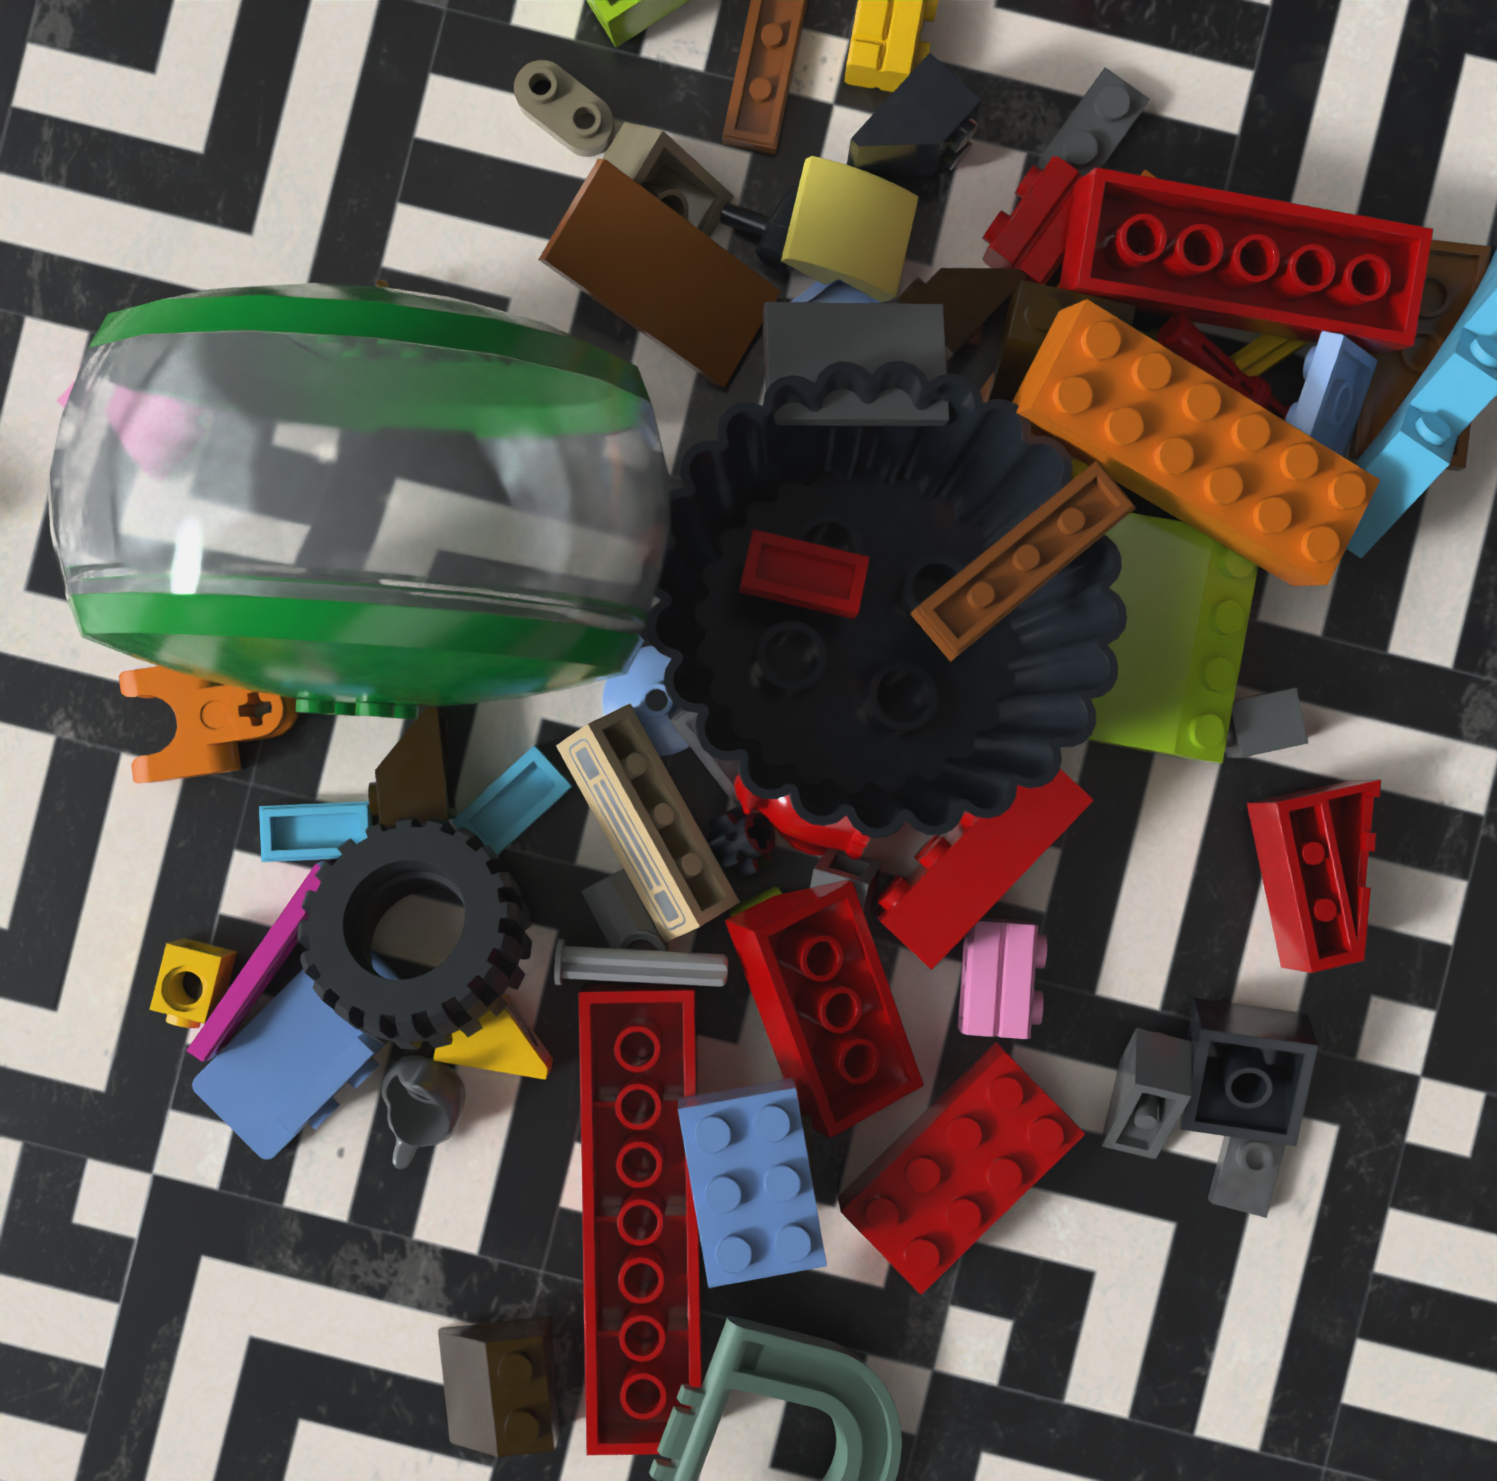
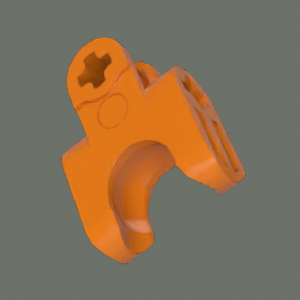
M161 666L123 671L118 676L120 691L124 696L160 698L171 706L177 720L175 737L161 752L139 756L133 760L131 764L133 782L137 784L156 783L242 770L238 743L284 735L294 726L298 717V712H295V698L249 691L192 677ZM264 702H270L272 712L264 714L263 718L256 717L255 707L263 705Z

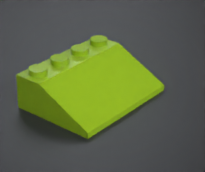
M1130 513L1104 534L1116 544L1121 555L1122 569L1118 579L1109 588L1116 592L1125 604L1127 622L1125 630L1119 638L1108 644L1118 662V678L1113 688L1105 695L1091 699L1096 710V725L1092 735L1087 740L1185 760L1222 764L1258 566L1183 521Z

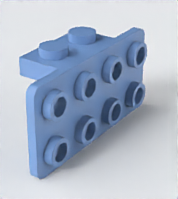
M371 949L373 968L379 975L386 979L403 980ZM304 969L194 1078L192 1083L194 1092L262 1159H271L276 1156L307 1124L316 1130L340 1106L333 1097L347 1083L354 1089H357L380 1066L373 1057L385 1046L380 1042L370 1039L359 1029L356 1030L324 1003L313 989L315 981L305 974Z

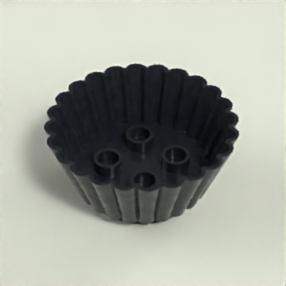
M839 361L828 365L821 371L816 383L801 376L790 375L780 377L770 384L765 392L763 406L746 402L738 403L728 408L720 417L717 426L718 441L706 440L694 444L685 452L680 463V476L685 487L674 489L664 495L655 511L654 520L656 528L665 542L655 546L649 552L643 565L644 581L650 592L660 600L651 608L646 619V633L651 645L660 654L671 659L664 674L663 682L666 694L681 709L698 713L695 730L696 738L702 749L712 757L720 760H738V773L742 783L752 794L763 799H779L789 795L792 807L799 817L814 825L826 826L834 824L847 816L855 829L863 835L873 838L889 837L899 831L905 822L915 830L926 835H942L952 831L960 823L964 811L975 817L987 819L1002 815L1014 802L1017 785L1026 788H1037L1048 784L1060 770L1062 762L1060 747H1074L1084 743L1092 735L1096 725V710L1091 699L1105 695L1113 688L1118 678V662L1108 644L1119 638L1125 630L1127 622L1125 604L1120 596L1109 588L1118 579L1122 564L1119 550L1108 536L1103 535L951 662L911 615L912 611L1072 481L1070 480L1073 469L1072 462L1066 448L1053 438L1044 435L1031 436V423L1029 419L1016 413L1019 407L1017 404L1002 399H993L983 403L978 388L972 381L962 375L949 373L940 375L929 382L919 368L904 361H890L880 366L873 375L858 364ZM897 388L910 396L914 407L918 410H925L932 403L941 400L948 401L949 421L945 426L777 425L774 421V415L777 410L784 404L792 402L802 404L810 411L818 412L822 408L825 397L831 391L837 389H848L854 392L863 403L870 404L885 389ZM753 529L870 557L859 613L853 620L738 592Z

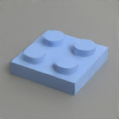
M1322 331L1317 346H1313L1305 358L1303 366L1305 383L1299 401L1292 404L1285 421L1345 458L1378 360L1346 336Z

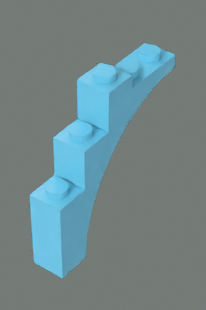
M1497 248L1477 290L1447 339L1410 393L1355 463L1360 468L1380 479L1346 548L1360 558L1369 551L1448 467L1457 437L1497 395Z

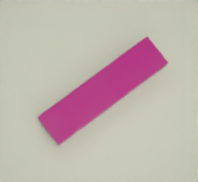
M330 860L318 862L311 869L186 1050L203 1062L217 1056L228 1045L297 945L298 924L301 921H309L310 916L301 908L306 891H317L321 881L315 877V874L324 862L333 865L334 863Z

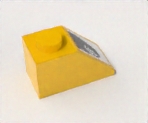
M503 994L501 997L508 1005L497 1017L489 1010L478 1019L483 1029L470 1037H467L461 1030L451 1033L453 1038L452 1044L435 1048L433 1061L545 1080L552 1070L553 1057L511 998L506 994Z

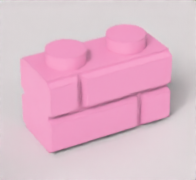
M982 917L964 936L958 1028L962 1034L1031 1039L1032 1024L1040 1025L1043 1016L1042 991L1034 990L1035 968L1044 969L1047 958L1046 935L1038 934V924L1028 920Z

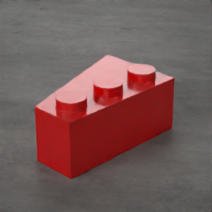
M1381 779L1349 780L1247 803L1281 968L1314 973L1364 961L1371 888L1366 887L1369 851H1375L1376 833H1371L1374 797H1380Z

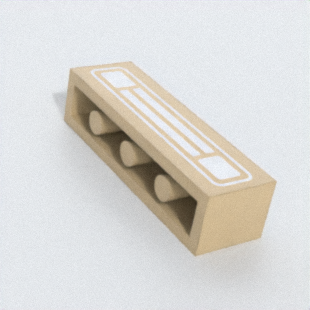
M630 703L588 723L556 745L664 943L701 927L740 903Z

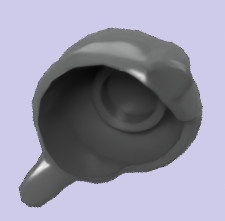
M408 1055L398 1059L390 1065L382 1079L381 1091L388 1108L387 1120L390 1129L396 1136L392 1160L394 1166L398 1169L407 1168L419 1147L438 1145L447 1141L455 1133L463 1113L466 1100L463 1081L454 1069L442 1062L433 1061L432 1058L426 1056Z

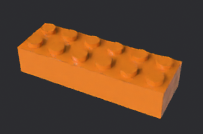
M1088 299L1058 312L1012 403L1019 406L1016 413L1029 419L1031 432L1038 436L1044 435L1057 440L1066 448L1070 455L1089 466L1098 461L1117 483L1291 586L1329 584L1380 482V479Z

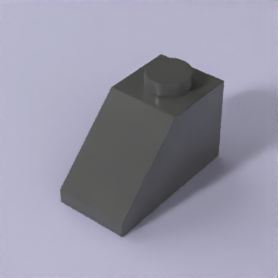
M1136 1028L1119 1061L1102 1134L1101 1147L1152 1159L1157 1158L1192 1097V1041L1168 1036L1161 1032H1151Z

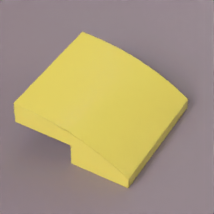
M810 156L804 162L781 261L824 285L841 280L881 303L894 299L898 292L919 196L869 172L832 160Z

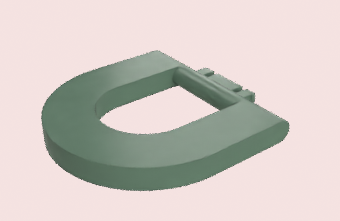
M728 1316L702 1387L698 1388L689 1384H682L677 1396L678 1401L681 1404L692 1407L691 1409L673 1406L657 1449L661 1456L671 1458L672 1460L654 1459L649 1471L652 1478L657 1481H698L731 1390L735 1389L814 1407L831 1416L836 1431V1450L832 1464L822 1481H896L902 1450L899 1415L894 1400L881 1379L859 1356L849 1349L823 1338L735 1316Z

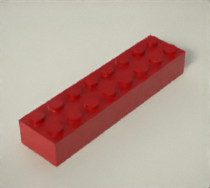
M660 983L585 984L579 991L586 1455L659 1454L657 1449L673 1406L691 1409L692 1407L681 1404L678 1401L677 1396L681 1385L689 1384L690 1386L701 1388L703 1384L701 1241L678 1113V1098L698 1095L696 985Z

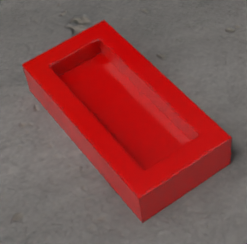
M753 529L738 592L854 620L859 613L870 557Z

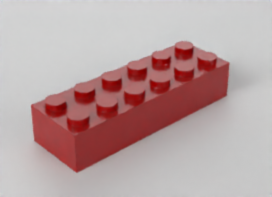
M1096 167L1075 183L1059 288L1135 305V312L1169 318L1176 314L1180 316L1181 313H1184L1192 322L1318 343L1322 331L1346 336L1366 352L1387 354L1414 346L1433 229Z

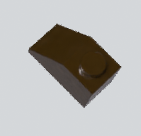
M940 268L927 283L918 276L899 296L896 303L943 304L947 365L1011 297L1020 280H1025L1027 276L1020 269Z
M425 708L419 715L418 720H415L375 769L376 782H370L368 786L369 806L372 815H379L380 823H383L384 826L396 825L398 818L416 817L422 823L427 822L431 818L450 820L457 817L447 708Z

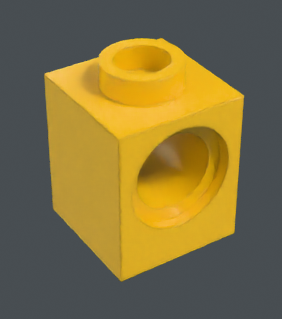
M186 938L166 943L150 1010L167 1014L166 1022L184 1028H200L201 1023H206L228 990L237 951ZM187 971L196 974L202 982L203 992L199 1000L191 998L183 988V978Z

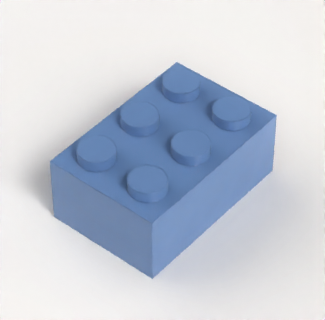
M792 1078L678 1098V1113L708 1287L712 1288L827 1266L797 1091Z

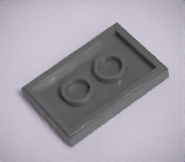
M765 302L762 309L766 391L774 381L780 377L790 375L805 377L816 383L821 371L828 365L839 361L858 364L864 367L871 375L880 366L890 361H904L919 368L929 382L940 375L947 374L943 304ZM897 388L885 389L870 404L863 403L854 392L848 389H837L831 391L825 397L822 408L818 412L810 411L802 404L792 402L784 404L777 410L774 415V421L777 425L945 426L949 421L948 401L941 400L932 403L925 410H918L914 407L910 396Z

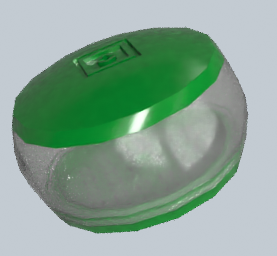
M303 283L217 288L161 299L107 314L86 351L63 410L47 480L51 538L66 599L82 638L133 658L192 677L249 691L296 698L295 712L418 720L419 707L417 706L462 705L523 698L571 689L625 675L628 673L647 634L646 619L649 612L659 602V599L654 594L657 586L664 579L667 546L670 533H673L670 504L672 484L658 423L638 366L540 321L451 297L375 286Z

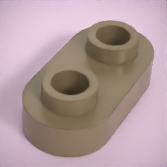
M536 60L526 64L518 72L514 82V94L520 110L527 118L576 155L583 157L596 156L610 146L615 134V124L609 106L601 98L551 61ZM539 81H547L551 84V88L546 94L537 95L532 92L534 84ZM582 115H591L596 120L591 128L580 129L575 125L577 119Z

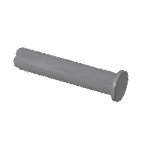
M558 939L555 952L554 980L555 985H562L564 978L722 987L728 979V958L724 954L565 946V939Z

